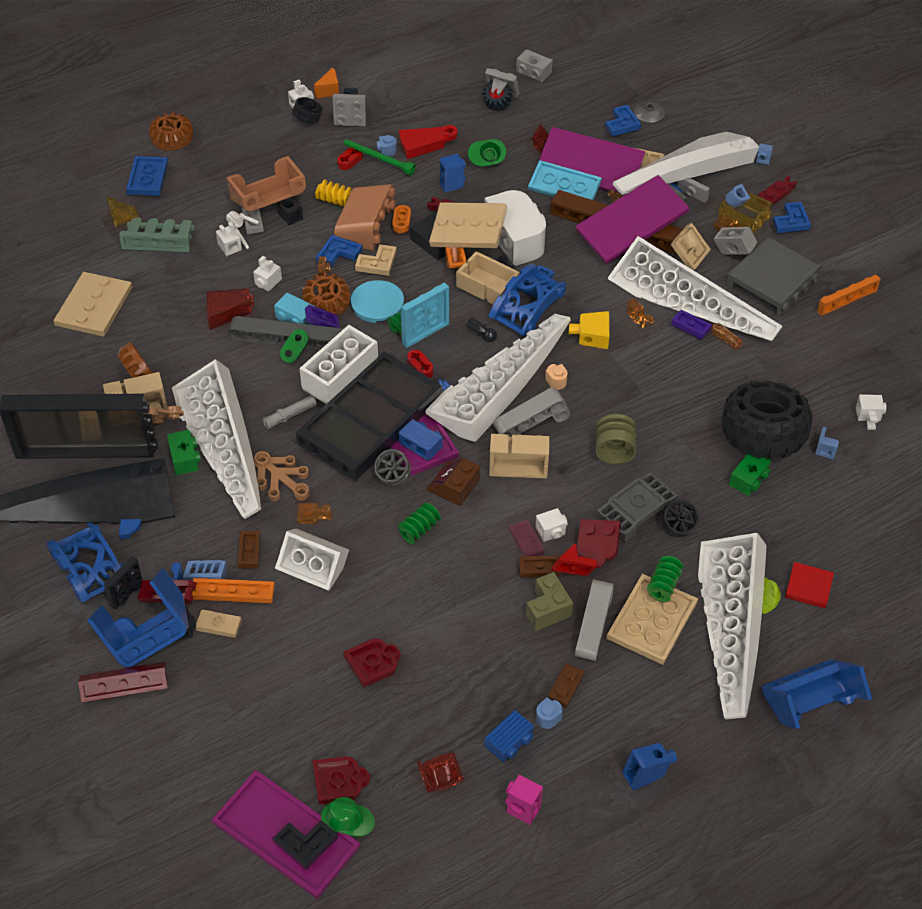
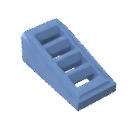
M222 560L188 561L183 580L193 581V578L225 579L228 569L227 563ZM192 568H195L194 573H190Z

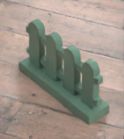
M136 217L131 222H127L128 230L121 231L119 234L121 249L190 252V241L192 239L190 232L195 230V225H192L190 220H184L181 224H175L173 219H168L165 223H159L156 218L149 219L145 223L142 222L141 218ZM141 228H145L144 232L139 231ZM157 229H162L161 233H156ZM174 230H179L178 234H173Z

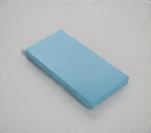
M539 160L528 185V190L554 197L559 189L594 200L602 178Z

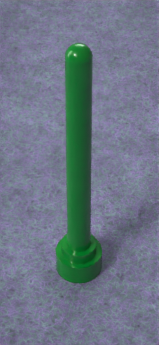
M348 139L343 141L345 146L401 168L404 174L412 176L415 171V163L410 161L401 162Z

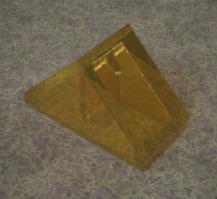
M109 196L106 198L109 214L115 227L127 224L133 218H140L135 207Z

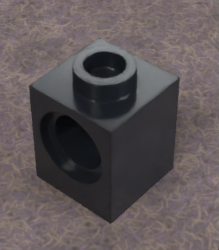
M294 197L277 202L278 214L289 226L303 220L302 206Z

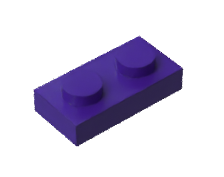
M308 305L305 308L308 323L317 326L340 328L338 315L312 305Z
M682 309L671 322V325L701 340L712 327V324Z

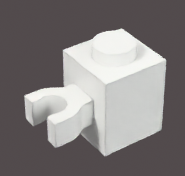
M300 80L293 81L295 89L288 91L289 104L292 108L295 106L297 98L308 97L314 99L312 91H309L305 85H301Z
M231 221L228 222V227L224 228L223 225H220V230L216 231L217 243L226 256L242 250L240 237L234 230V225Z
M262 256L258 260L260 266L253 272L254 280L259 288L270 291L282 280L281 268L274 264L272 260L268 261L266 257Z
M859 395L856 403L858 421H867L868 430L876 429L875 423L881 421L882 415L886 413V403H883L882 395Z

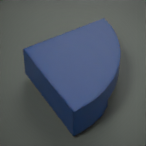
M121 519L120 540L127 539L138 531L142 525L141 519Z
M174 562L171 568V572L174 573L172 580H182L183 571L181 563Z

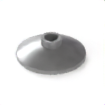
M643 102L634 108V114L640 122L655 124L664 119L665 110L657 103Z

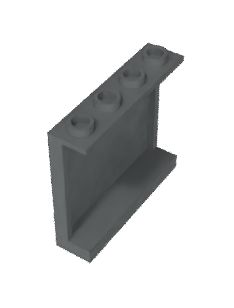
M768 237L728 273L726 286L730 289H733L737 284L778 307L776 315L779 316L783 311L786 312L793 301L796 302L803 292H807L812 283L818 281L820 266Z

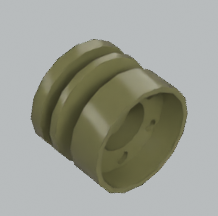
M611 414L602 417L597 422V457L609 464H623L631 461L636 455L635 421L626 415Z

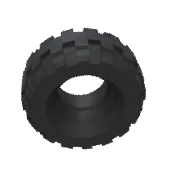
M768 380L751 381L748 384L744 383L738 386L727 397L722 415V429L729 443L746 455L750 454L760 459L785 458L791 456L792 453H797L805 445L806 440L809 438L813 413L810 410L807 398L801 395L797 389L788 387L784 383H775Z

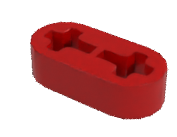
M353 148L347 149L337 158L338 168L349 170L363 159V153Z
M420 350L408 352V365L416 371L422 372L426 377L431 378L433 376V364Z

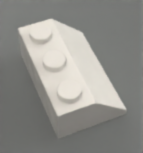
M299 529L286 531L275 569L323 589L330 590L344 568L349 549Z

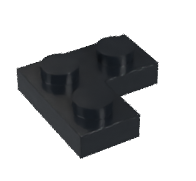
M322 820L306 836L292 824L288 823L273 837V842L307 870L338 839V834Z

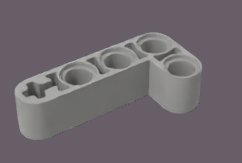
M549 388L498 417L494 421L493 426L498 434H506L508 437H512V435H519L553 416L556 422L565 421L569 417L570 412L559 391L556 388Z
M593 579L576 646V657L596 661L608 609L612 601L614 584Z

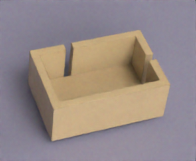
M476 251L467 260V263L465 262L456 272V287L480 299L485 300L487 298V302L494 304L497 297H502L507 290L505 286L513 276L518 277L520 272Z
M159 372L125 379L124 383L116 381L103 384L105 394L144 393L145 400L149 402V408L166 410L167 403ZM124 417L123 421H112V424L117 425L133 421V417Z
M491 434L490 476L547 478L549 436L519 434L508 437L506 434Z

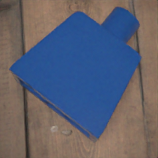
M660 743L634 749L630 753L622 774L634 791L664 777L669 765L677 761L676 753L672 749L665 751Z

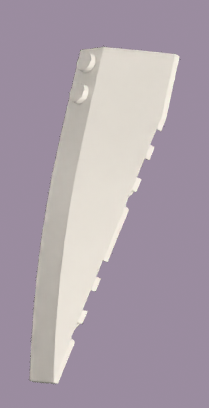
M637 236L608 277V280L635 297L644 298L649 302L677 311L682 309L698 318L769 341H773L782 328V325Z
M215 359L173 386L172 390L176 405L182 407L184 415L180 416L183 421L186 420L187 429L195 436L203 455L212 469L216 471L217 477L226 487L225 490L231 495L242 517L246 519L261 510L256 471L244 419L229 369Z
M758 533L701 542L698 579L703 585L701 595L705 604L704 611L708 620V633L711 649L714 653L713 660L714 666L717 669V682L720 686V698L725 719L746 717L753 685L762 617L767 546Z

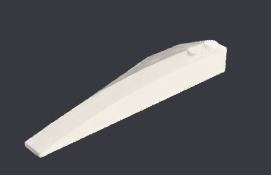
M730 132L701 137L614 181L613 186L623 195L636 189L656 175H659L666 183H672L688 177L692 178L753 163L759 146L750 137Z
M554 314L539 324L538 329L526 333L527 337L522 340H516L513 342L514 346L511 348L506 347L485 362V366L477 367L472 371V375L458 380L459 384L453 387L451 385L428 407L426 414L457 436L476 442L532 378L571 321L570 317Z

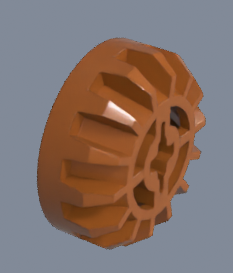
M174 112L171 115L164 113L163 117L158 115L150 123L149 135L151 143L161 150H178L186 147L193 140L194 133L191 121L181 113L177 116Z
M323 272V276L315 274L313 275V280L308 279L306 286L302 289L303 301L338 316L342 315L350 305V287L346 284L343 277L338 278L336 273H333L332 276H329L327 272ZM329 281L328 283L318 284L319 282ZM315 286L318 287L317 296L313 292Z
M132 342L119 349L118 358L132 378L153 373Z

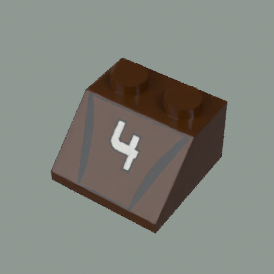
M465 458L446 462L428 486L427 491L461 506L480 480V465Z

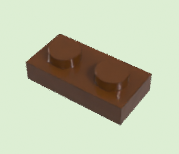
M240 531L238 569L259 568L260 531Z
M519 556L520 578L542 577L552 572L557 577H560L561 572L552 571L551 568L560 556Z
M565 663L548 698L551 701L557 700L562 707L567 709L585 676V671Z

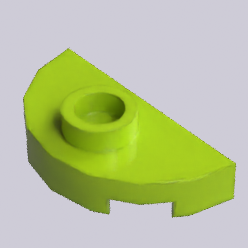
M764 577L763 614L772 611L777 606L781 595L778 585Z

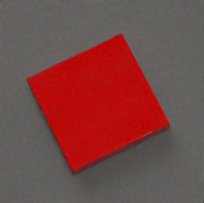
M794 562L785 598L825 609L834 572Z

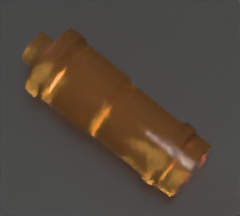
M718 323L712 326V334L727 342L731 347L738 349L742 345L743 340L731 333L722 324Z

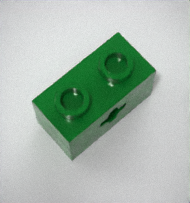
M190 430L167 434L176 475L198 471L197 463L201 462L199 451H194V448H197L195 436L191 437Z
M747 454L732 472L729 486L747 496L752 491L756 492L761 485V480H766L771 472V469H769L771 460L755 458L753 455Z

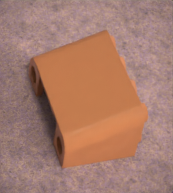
M286 156L275 162V175L245 185L244 178L239 174L227 177L231 200L247 211H254L301 194L306 188L305 176L289 156Z
M393 184L353 188L336 223L334 235L362 244L363 249L374 251L376 244L380 243V222L385 218V211L391 213L396 206Z

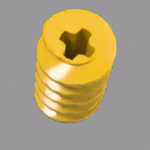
M324 179L317 186L315 197L316 199L329 203L333 202V204H339V206L343 207L351 194L352 188L348 187L346 189L345 185L340 187L339 183L334 185L332 181L328 184V181Z

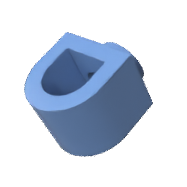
M391 135L380 136L379 141H376L377 150L381 151L382 154L387 156L396 154L397 143L395 137Z
M760 143L756 154V163L769 165L773 145Z
M742 184L735 186L726 194V201L732 207H739L750 199Z
M548 697L537 706V724L545 729L554 727L562 720L563 711L561 704L555 699L551 701Z

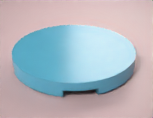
M375 280L366 282L358 286L351 296V306L354 314L360 319L371 323L387 320L389 316L399 313L401 306L404 305L402 291L396 285L387 281Z

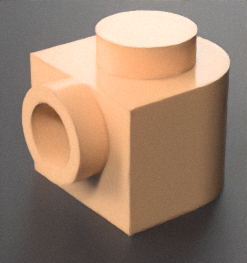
M562 364L550 365L545 373L546 382L551 388L563 389L567 384V370Z

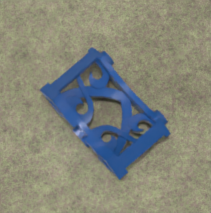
M535 264L525 266L520 270L521 274L518 277L513 276L505 286L507 290L502 297H497L488 315L490 318L496 319L517 331L522 336H525L531 330H535L536 323L543 312L553 302L562 298L566 291V282H558L538 271V266ZM537 289V301L520 306L521 301L518 292ZM512 299H516V300H517L515 306H514V302H511ZM518 314L521 324L522 319L527 318L523 327L514 323ZM503 315H512V318L509 320Z
M91 522L86 524L87 528L56 542L52 539L46 542L53 560L61 570H67L69 573L66 578L78 601L82 603L105 591L104 582L100 579L99 574L104 578H109V574L106 573L108 569L116 573L123 566V563H118L111 548L102 536L99 526L97 524L93 525ZM80 548L98 551L93 568L82 562L71 564L77 559ZM80 570H84L82 575L78 574ZM96 581L100 587L87 593Z

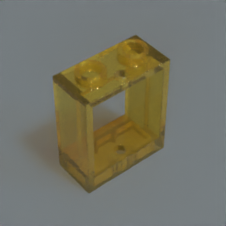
M748 191L750 199L742 206L759 213L755 219L734 210L735 207L730 206L725 199L719 206L718 218L737 227H750L752 233L760 229L763 222L768 220L772 214L771 202Z

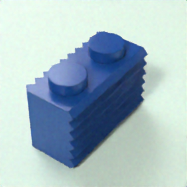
M459 154L440 158V185L444 192L463 188V182L466 180L463 170L466 168L464 159H461Z
M412 419L399 431L400 445L405 446L427 461L443 448L442 435L437 431L433 432L428 429L423 422H417Z
M514 710L484 738V746L504 763L508 758L510 760L513 759L523 744L528 745L534 737V726Z

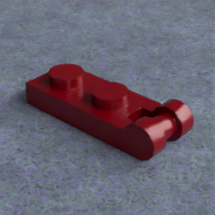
M143 580L138 599L141 602H163L149 582L151 580ZM173 580L180 591L185 589L184 593H182L185 604H192L194 598L192 593L196 590L197 583L191 580Z

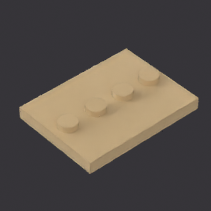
M440 203L429 241L430 246L497 248L507 212V205L502 203Z
M83 272L53 320L54 325L105 336L133 288L132 282Z
M642 574L610 628L606 639L664 665L696 607L698 598L675 588L669 602H659L652 598L647 591L651 577Z

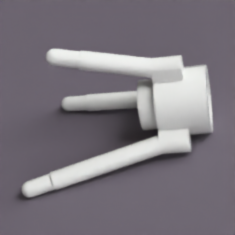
M232 211L227 214L226 220L233 223L234 230L239 235L241 242L246 249H249L238 228L243 225L244 219L255 224L259 222L245 216L243 213L238 214L236 211Z

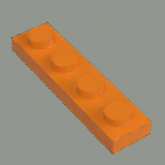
M877 275L867 277L863 281L851 284L845 289L838 290L829 296H824L819 301L817 312L823 316L876 292L881 279Z
M193 578V581L197 583L196 590L192 593L193 600L273 603L275 582Z

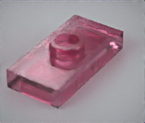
M528 520L510 526V532L524 556L544 554L545 549Z

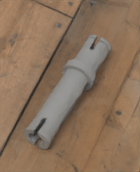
M310 395L289 407L276 410V413L263 418L262 422L267 429L280 423L284 424L288 419L317 406L316 400Z

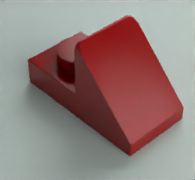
M574 543L551 568L552 571L588 577L597 567L596 559L578 556L576 543Z

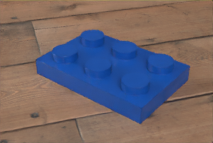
M135 156L126 188L127 194L160 196L168 166V157Z

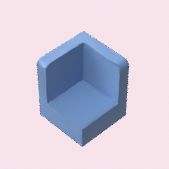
M823 427L815 454L834 459L839 441L825 437L827 427Z

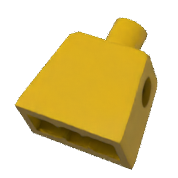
M609 312L581 314L579 324L569 323V334L579 335V343L581 345L608 349Z

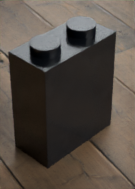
M435 211L410 227V240L436 260H440L446 256L445 247H431L429 243L437 216Z

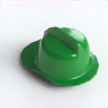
M497 139L477 141L468 149L470 161L477 166L498 164L506 156L505 145Z
M348 797L335 799L325 806L321 813V820L333 831L351 836H366L375 826V819L372 813L367 808L357 805L355 801Z

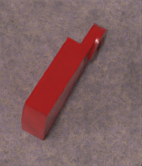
M453 125L399 130L401 149L407 159L442 149L445 142L454 140L458 136V129Z

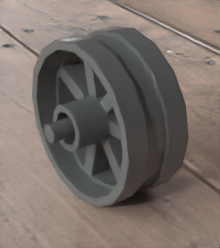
M386 450L375 460V473L388 486L395 487L403 484L411 474V464L404 453L399 450ZM395 456H401V458L395 463ZM404 461L406 462V467H398ZM382 463L386 465V468L380 469ZM400 471H404L403 474L399 477L398 474L400 473ZM388 472L385 479L382 478V476L380 475L382 473ZM395 475L396 479L390 480L391 476Z

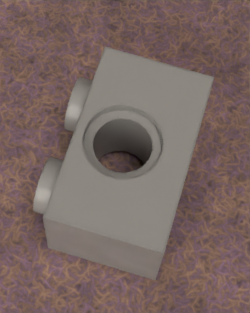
M526 49L516 60V72L543 82L552 73L553 60Z
M722 227L714 238L721 254L747 255L753 251L758 243L750 227Z

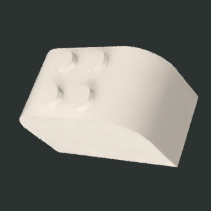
M510 190L486 197L485 203H502L507 205V212L498 245L510 263L517 266L541 257L545 247L546 222L544 215L540 214L537 205L531 201L529 196L521 191Z
M348 325L300 368L302 389L327 404L378 357L377 341Z

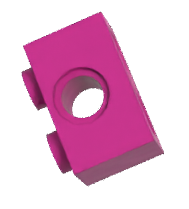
M518 775L515 782L511 781L506 790L508 794L505 801L507 813L531 825L541 808L543 786Z

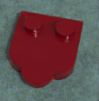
M581 519L577 551L580 556L596 559L597 567L595 569L602 567L605 561H611L617 556L621 522Z
M371 639L344 651L343 657L364 688L393 675L396 672L397 662L400 660L401 653L398 647L393 644L386 645L381 639Z
M345 756L312 761L318 804L331 803L339 797H348L355 800L360 796L361 789L367 787L370 783L369 772L363 767H358L357 761L352 757Z

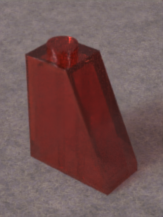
M250 289L207 291L209 329L231 322L235 316L244 317L251 314V306H255L254 295H250Z

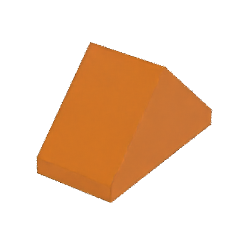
M331 68L314 84L315 98L331 97L333 94H339L335 69Z
M445 247L447 268H458L466 262L463 247Z

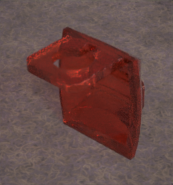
M539 124L531 139L534 148L542 155L549 134Z
M454 752L434 757L423 764L420 761L417 762L428 793L447 789L464 780Z

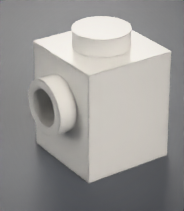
M558 508L536 515L535 527L543 542L565 535L566 526L568 525L567 519L564 514L561 515Z

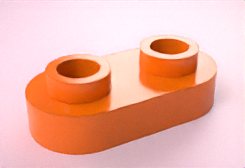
M399 205L394 209L393 230L397 233L407 232L410 228L411 209L406 205Z

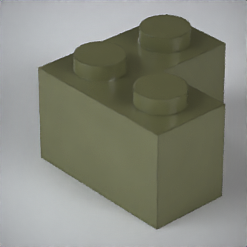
M554 572L537 578L535 594L538 598L527 602L526 617L535 631L572 617L573 602Z

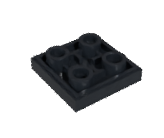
M132 556L104 583L109 606L113 609L124 605L129 596L141 588L143 580L138 559Z

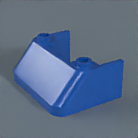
M164 568L160 569L149 583L167 607L166 610L138 627L127 617H121L114 621L103 605L99 606L87 620L119 664L124 667H131L183 637L188 630L189 625L184 596Z
M840 660L821 662L766 683L761 687L764 697L780 723L795 729L800 728L799 720L802 718V713L833 701L842 702L843 705L853 703L855 698L872 699L863 666Z

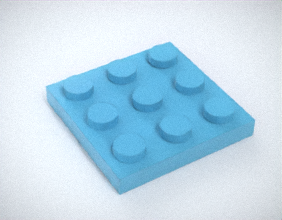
M443 283L401 306L402 344L406 348L449 325V286Z

